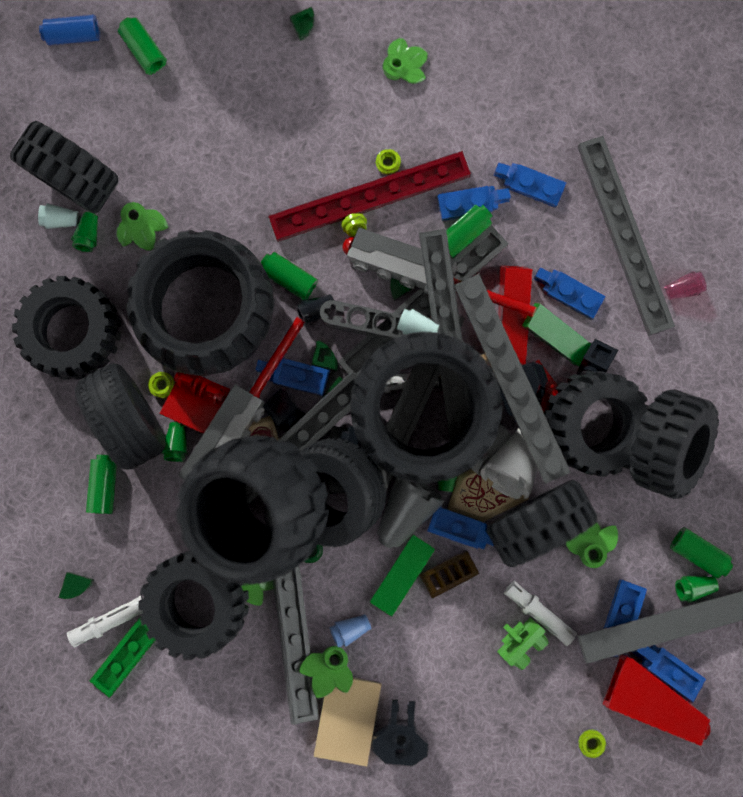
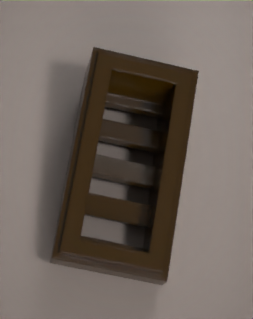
M464 550L419 576L433 599L480 573L469 552ZM461 559L464 561L469 571L466 574H464L462 568L458 563V561ZM453 564L459 578H454L448 566ZM442 569L450 581L448 584L444 583L439 573ZM434 574L441 587L437 590L429 577Z

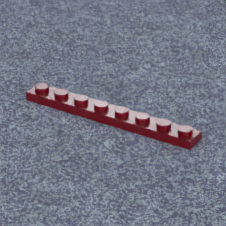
M463 151L269 215L268 217L276 240L280 242L342 221L352 213L363 214L470 178L471 173Z

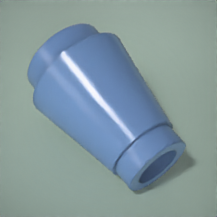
M365 614L334 622L335 625L329 627L337 647L343 645L347 647L368 630H371V625Z

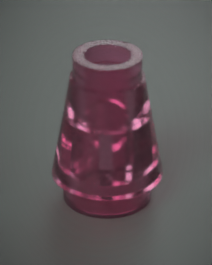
M691 271L665 285L668 299L672 300L701 296L702 292L707 291V286L701 271L696 273Z

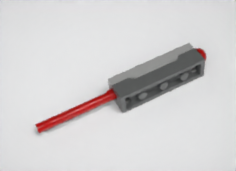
M362 228L358 229L355 237H349L343 242V251L355 269L362 272H367V270L374 271L382 279L390 280L394 278L407 288L414 289L416 286L424 289L423 292L428 294L421 248ZM451 259L454 285L462 281L455 278L458 267L456 261ZM487 290L492 303L530 317L534 316L536 307Z
M296 317L249 392L236 384L234 385L178 474V477L184 480L193 470L192 467L209 450L232 439L250 436L251 432L248 429L253 421L258 423L265 412V409L262 408L265 403L259 399L260 393L304 326L305 322L302 319Z

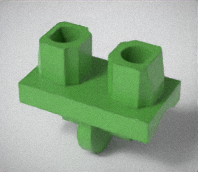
M531 617L524 624L519 622L513 629L506 624L503 628L508 634L501 640L504 645L497 652L511 667L514 665L524 670L531 660L525 654L527 650L533 646L537 651H541L549 644L544 635L546 631Z

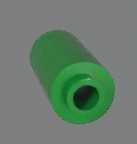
M131 17L123 19L119 24L118 34L145 73L152 75L166 65L167 59L140 20Z
M475 204L446 230L449 252L452 258H455L492 225L490 219L493 215L484 205L479 208Z
M273 252L271 255L266 254L261 261L270 280L302 300H307L318 284L317 278L276 252Z
M97 454L96 459H90L85 513L113 514L117 465L108 455Z
M682 527L678 531L670 545L672 551L717 579L721 576L726 577L733 568V563H731L732 556L686 527Z

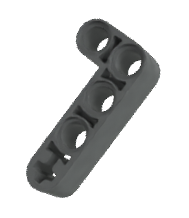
M335 300L325 302L320 309L321 319L329 328L389 341L404 335L402 334L403 331L397 329L402 316L400 314ZM332 309H336L337 315L345 316L344 311H348L346 315L347 323H343V317L334 316L333 320H330L326 313H331ZM356 314H361L365 317L366 321L363 325L356 326L351 323V318ZM380 320H388L392 326L388 331H380L376 325ZM409 366V367L404 368V369H402V370L410 369L412 366Z

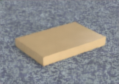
M353 678V683L348 693L341 692L335 687L328 696L324 697L314 757L367 767L381 690L380 682Z

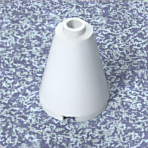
M520 429L484 464L480 473L485 481L489 478L494 482L492 487L500 493L515 499H519L521 495H524V499H527L533 488L537 466Z

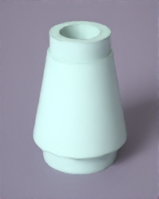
M49 203L46 206L40 205L38 212L39 226H45L46 229L77 227L78 211Z
M404 309L397 329L403 331L402 334L406 335L415 332H437L439 325L413 309L411 311Z

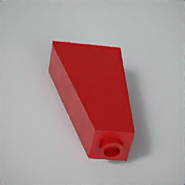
M500 265L499 294L530 305L533 269L524 266ZM499 305L498 316L520 364L524 365L526 364L528 330L522 325L528 315Z
M620 654L603 705L615 712L702 746L703 741L709 737L711 731L709 724L711 720L634 659L625 654Z

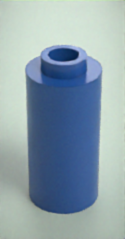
M95 14L43 19L42 25H39L40 37L42 41H46L48 46L100 40L99 24Z

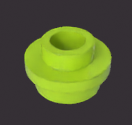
M392 149L382 150L376 157V167L382 174H394L401 166L399 154ZM386 159H391L393 164L386 166L383 162Z
M352 213L343 220L341 227L348 236L355 237L359 228L366 230L367 220L363 214Z
M166 372L153 374L148 383L150 392L159 398L168 397L175 385L173 377ZM162 380L166 381V388L160 390L158 383Z
M589 729L580 735L578 746L586 757L597 758L604 753L606 740L599 731ZM589 739L596 740L595 747L589 748L587 746Z

